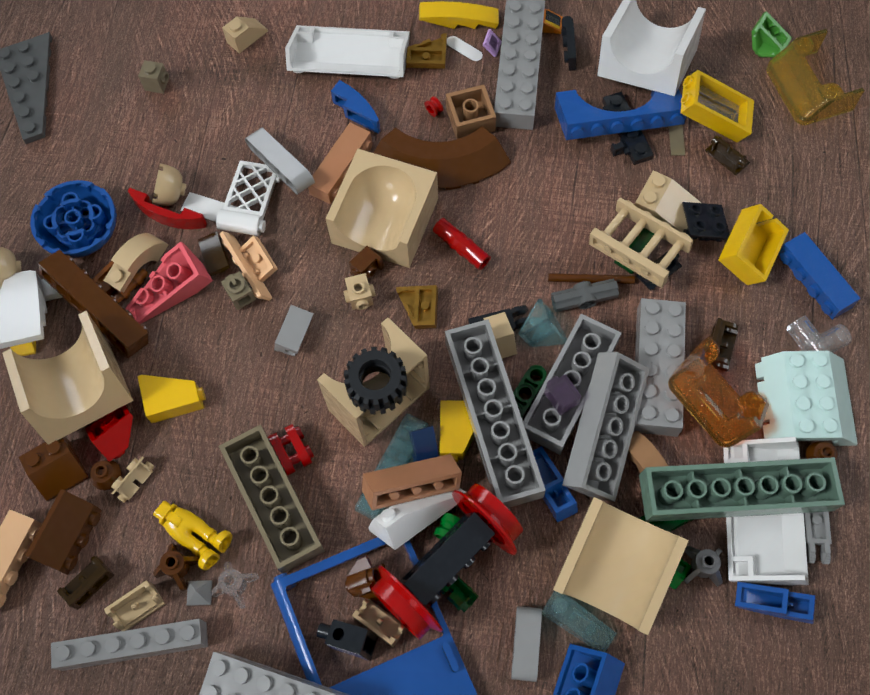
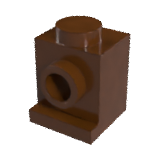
M368 246L349 262L350 274L352 276L366 273L367 278H371L376 273L377 268L380 270L384 268L382 257Z

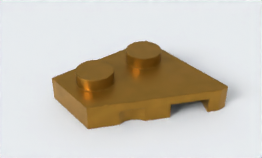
M447 33L441 34L439 39L433 41L427 39L420 44L408 46L406 68L445 69Z
M437 285L396 287V291L414 328H436Z

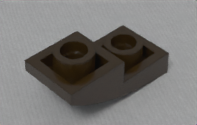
M217 231L198 239L210 276L222 273L230 268L228 256L223 249L221 236Z

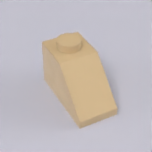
M238 16L222 27L227 43L239 54L268 32V29L255 18Z

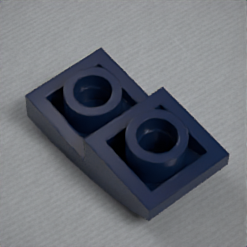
M433 426L409 431L414 451L412 453L413 462L439 457Z

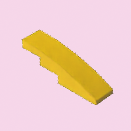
M420 2L419 20L455 29L457 25L476 29L478 24L496 29L499 24V11L497 8L463 2Z

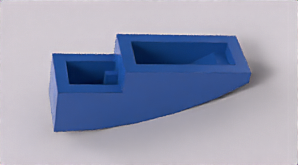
M339 80L331 90L333 103L344 108L346 118L379 134V119L373 108L359 92Z
M541 446L533 450L546 490L543 499L558 523L578 512L577 502L567 487L562 485L564 479L543 447Z
M738 582L735 607L778 618L814 624L816 598L815 595L789 592V589Z

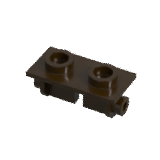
M715 136L711 141L712 144L705 149V152L737 176L750 162L746 159L745 155L743 156L737 150L732 149L728 143L722 140V137Z

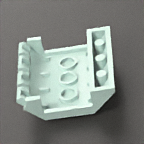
M782 351L762 357V362L755 364L756 379L764 380L757 383L759 400H767V402L760 404L762 422H770V424L763 425L764 439L796 437L797 441L832 440L833 446H856L858 444L843 358L830 351Z

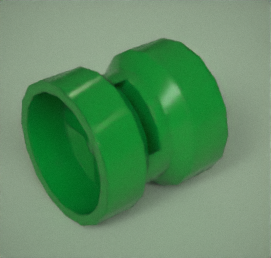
M445 513L440 517L441 526L436 527L433 535L441 539L461 518Z

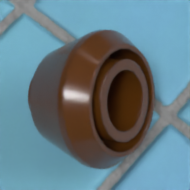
M817 441L808 446L806 459L835 457L837 465L838 453L831 443Z
M99 461L91 468L90 481L99 490H110L118 477L122 476L121 468L114 461Z

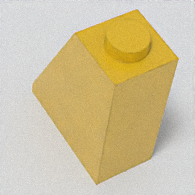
M149 375L137 376L145 415L151 423L204 409L203 400H206L203 388H199L195 381Z
M440 400V456L451 454L455 462H458V460L464 459L474 438V432L464 401Z

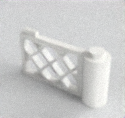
M240 160L223 209H220L216 219L217 229L260 236L261 233H264L266 221L263 219L275 183H279L281 180L266 164ZM244 168L254 171L245 177L242 174ZM272 172V176L265 180L261 174ZM258 177L261 182L251 186L248 181ZM245 183L248 188L238 193L236 190L237 186ZM265 186L267 191L258 196L255 190ZM252 193L255 198L245 203L242 197ZM238 199L242 203V205L236 208L230 207L231 203ZM258 202L261 205L260 211H253L249 208Z

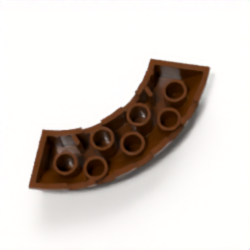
M483 126L465 137L444 142L416 139L395 127L380 140L374 151V154L437 172L438 188H446V190L458 189L462 185L470 183L477 184L479 180L489 176L491 178L511 164L498 139Z

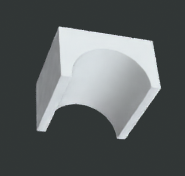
M623 0L602 36L597 76L675 96L697 51L706 9L698 7L693 18L688 23L675 28H666L655 25L647 20L640 12L636 0Z

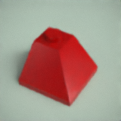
M124 405L97 419L85 429L91 442L109 462L120 458L128 448L133 416Z

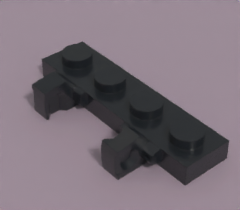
M622 92L603 97L602 103L604 107L602 110L614 112L631 110ZM641 130L618 133L620 142L611 144L610 151L613 157L625 153V155H629L633 165L652 160L654 156Z

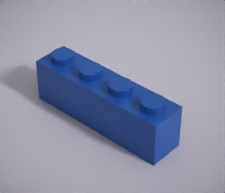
M805 232L782 246L778 253L782 262L788 265L793 271L795 278L802 282L807 288L809 295L816 299L822 311L829 315L832 320L853 308L861 299Z

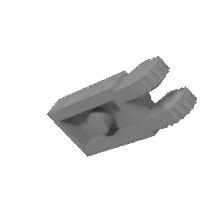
M829 512L804 513L807 563H814L816 561L815 545H821V563L829 564L831 561L830 544H832Z

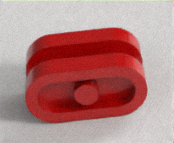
M293 424L284 428L287 434L280 438L276 432L268 436L287 476L296 472L293 465L302 462L303 466L306 467L312 464L311 458L314 457L309 445L304 447L301 441L305 437L300 427L294 428ZM291 442L297 453L288 457L283 446Z

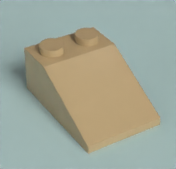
M653 170L636 200L635 206L643 211L650 212L653 217L660 221L669 223L672 228L679 232H683L688 226L682 202H701L676 181Z

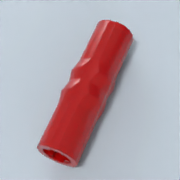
M441 218L435 224L433 232L478 270H482L489 263L491 256L445 218Z

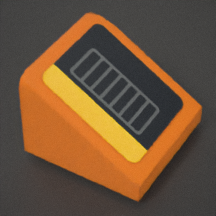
M544 9L542 33L561 34L563 17L549 9Z

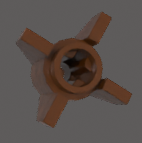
M174 543L169 544L167 552L160 559L159 566L153 571L154 577L159 578L168 575L175 579L181 591H185L187 587L183 577L188 573L190 566L198 564L200 556H184L177 551Z
M367 555L358 558L347 575L345 587L348 593L354 597L380 601L371 591V588L381 579L378 570L379 565L372 568V563Z

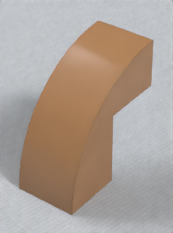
M639 431L633 432L627 459L637 465L640 473L646 467L668 466L659 451Z

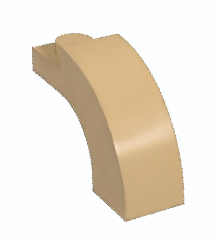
M150 233L134 236L122 245L112 257L111 261L114 264L103 281L124 293L137 271L149 261L158 262L169 244Z

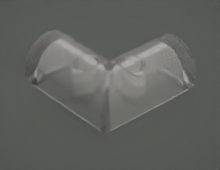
M806 315L795 320L787 327V331L802 351H830L834 353L849 345L852 340L849 330L842 324H837L820 334Z

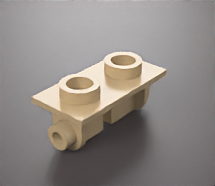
M143 456L140 460L134 458L126 468L130 472L124 479L119 476L111 486L114 489L111 494L117 491L119 493L117 498L123 503L127 500L130 501L131 497L139 489L133 481L136 479L143 484L150 474L153 473L152 469L155 466L148 461L143 464L141 462L144 459Z

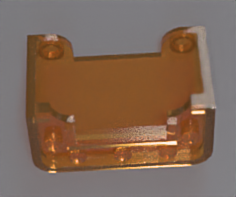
M709 336L700 342L669 378L668 387L719 446L729 448L762 429L769 403L762 395L754 391L746 392L741 396L736 393L711 364L718 358L720 348Z

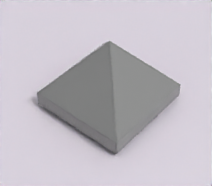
M212 580L188 581L186 605H211Z

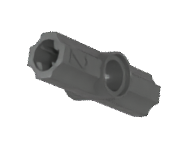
M614 278L592 284L589 281H584L574 285L573 288L551 293L552 306L555 312L576 307L588 309L595 306L598 302L619 297L618 285Z

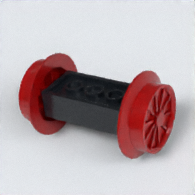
M475 483L466 493L458 490L452 492L455 502L465 515L400 581L384 567L378 566L381 579L371 588V591L419 640L430 629L438 632L443 631L439 623L424 606L427 604L431 606L440 598L441 594L439 591L444 586L450 587L458 579L457 573L463 567L467 569L476 560L474 555L479 550H486L493 542L511 555L517 553L514 541L523 533L521 524L495 495L479 484Z

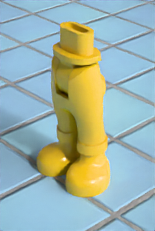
M166 500L153 513V516L159 519V524L165 528L167 533L176 542L192 551L194 555L200 556L198 566L204 571L214 566L220 559V555L206 547V544L199 541L192 533H196L203 540L211 543L221 553L228 549L232 541L233 535L228 530H223L217 534L216 530L210 528L197 515L178 507L176 504L171 505Z

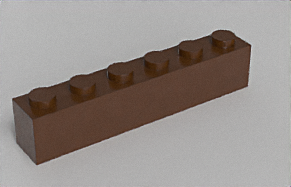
M59 249L38 263L40 276L79 313L87 311L104 337L127 358L148 344V329L142 323L139 324L130 311L124 310L115 297L109 296L100 283L94 282L85 269H80L71 256L65 255Z

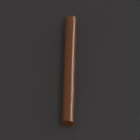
M548 273V282L580 283L589 281L596 283L613 278L617 284H634L635 282L634 275Z

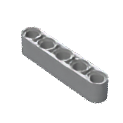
M261 127L245 138L251 151L297 195L315 183L311 173L264 128Z

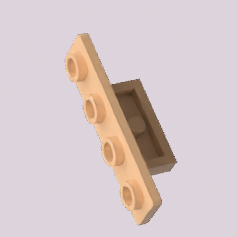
M222 231L219 234L223 239L222 244L232 254L233 262L240 267L242 276L251 285L254 296L258 299L270 301L272 296L263 282L278 268L260 239L253 235L244 245L240 246L233 234Z

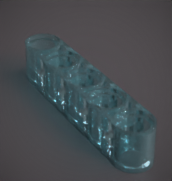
M407 413L375 471L408 464L412 458V453H414L409 431L427 427L428 423ZM363 492L355 506L356 512L372 520L384 510V508L371 510Z

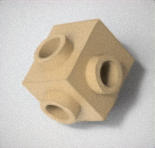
M366 273L345 278L347 290L343 292L346 304L351 303L352 310H364L373 305L372 297H375L376 294L373 284H368Z

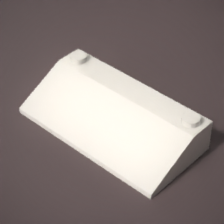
M297 25L285 48L287 71H293L294 73L320 72L389 76L392 79L404 77L410 31Z
M796 437L723 441L724 463L800 459L799 443ZM804 513L726 517L728 574L730 582L809 585Z

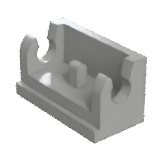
M291 305L275 341L274 350L295 356L299 351L314 313Z

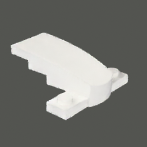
M29 270L15 273L10 278L4 280L0 289V349L44 339L43 326H46V301L62 298V296L44 279L41 280L36 271Z

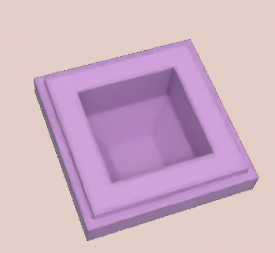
M488 29L483 47L493 57H496L502 41L491 29Z

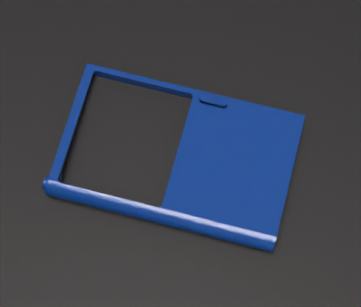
M377 537L289 575L282 573L273 578L274 582L271 583V588L306 680L322 685L286 591L294 588L297 582L387 545L380 538ZM408 540L403 545L414 566L419 560L410 540ZM437 601L430 607L437 622L443 629L442 637L329 687L349 695H477Z

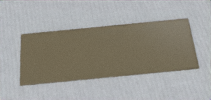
M683 125L669 126L671 155H685Z

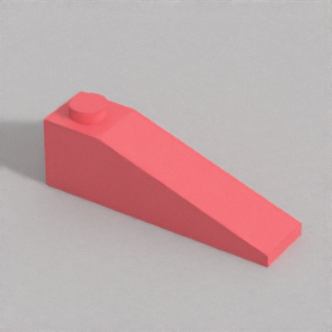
M179 242L164 254L158 269L151 272L149 275L150 280L145 287L138 290L125 308L130 311L139 324L197 294L213 281L204 264L183 242Z

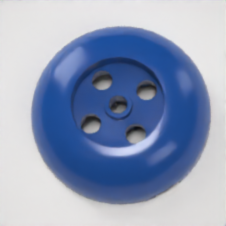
M76 180L61 183L48 190L41 202L33 208L30 226L35 240L51 254L60 249L65 255H69L72 258L85 257L101 249L111 238L117 222L116 208L110 195L106 190L89 181ZM89 211V214L84 216L83 212Z

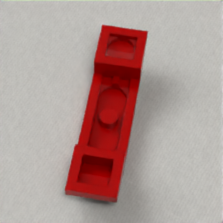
M132 188L128 189V193L136 206L145 215L163 225L179 229H202L208 225L201 213L184 208L181 214L152 204L148 194Z

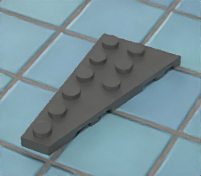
M50 32L0 49V71L25 144L45 138L47 117L45 116V110L48 105L46 96L49 90V57H51L50 43L52 42Z

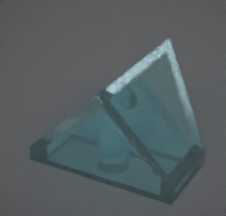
M538 299L518 334L530 347L565 344L567 337L554 313L542 299Z

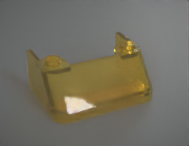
M827 29L796 38L772 58L766 68L767 74L792 117L800 125H809L852 111L865 91L863 88L844 93L837 84L828 83L821 85L804 56L818 52L828 33Z

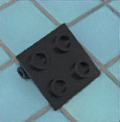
M682 202L688 226L683 232L688 234L691 239L698 238L699 241L711 240L721 242L729 238L730 233L722 205Z

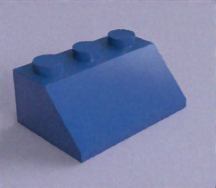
M569 644L553 695H615L625 663L608 653Z

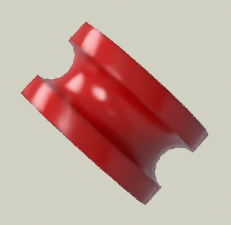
M434 96L430 98V101L424 103L426 110L433 117H436L438 112L441 113L443 111L441 102Z

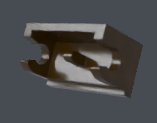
M717 318L712 328L703 365L726 372L729 370L738 333L737 324Z
M93 556L91 558L92 562L65 587H60L57 590L69 607L77 610L81 608L114 576V573L98 556Z

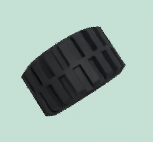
M371 347V351H367L365 348L361 350V355L354 354L352 356L353 362L348 361L346 365L348 370H344L345 387L350 400L352 399L353 405L356 408L359 406L360 410L365 413L368 409L370 414L376 415V411L385 414L388 408L391 411L396 409L395 403L399 405L402 403V396H406V387L408 386L406 369L401 358H397L396 353L393 351L388 353L387 348L384 347L381 348V351L377 350V347ZM373 372H382L390 377L389 383L378 390H370L362 385L365 377Z

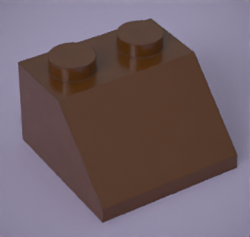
M66 437L50 444L44 442L18 457L27 476L47 502L57 497L61 489L67 491L89 478L74 447Z

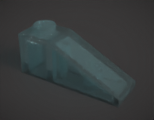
M556 591L553 592L542 610L543 616L597 651L606 653L617 634L576 601Z

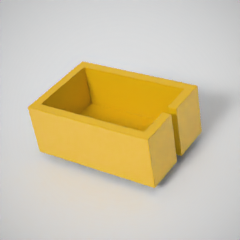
M762 204L741 210L718 259L746 285L767 280L789 231L777 218L772 219L774 215Z

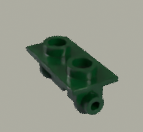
M460 577L450 587L444 586L440 590L443 595L449 590L451 594L447 599L458 611L462 610L464 613L479 597Z

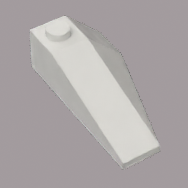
M461 488L458 490L463 493H466V491L462 490ZM453 491L393 505L383 510L381 514L372 520L368 527L369 531L396 550L457 505L452 496Z

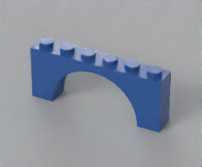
M679 89L675 96L652 90L651 100L637 109L621 112L606 111L593 107L586 103L576 90L556 92L555 111L566 140L683 125L686 116L680 113L682 95Z

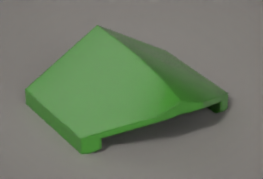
M767 11L762 14L752 30V48L755 54L760 57H780L792 39Z

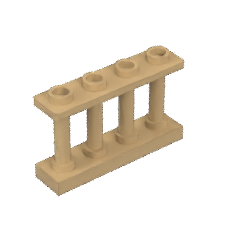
M619 198L616 205V212L618 214L604 231H600L597 228L592 230L589 245L663 288L669 275V271L666 268L680 250L686 253L690 252L693 239L688 234L672 228L669 223L653 217L650 212L636 207L631 201ZM628 218L635 222L636 225L624 240L619 242L612 238L611 235L622 221ZM645 228L654 233V236L643 250L637 253L630 249L629 246ZM664 239L673 244V246L661 262L656 264L649 260L648 256L658 243Z

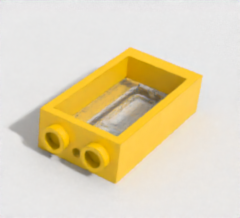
M700 70L695 71L684 79L681 114L736 143L752 134L753 99Z

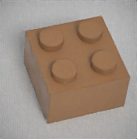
M485 85L446 94V110L456 139L475 132L481 126L489 132L495 131L496 115Z

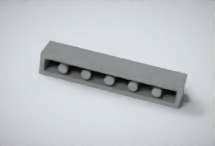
M194 619L51 643V669L65 671L208 647L207 624L201 619Z

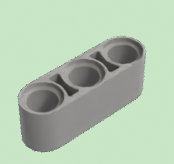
M517 606L511 679L537 682L542 608Z

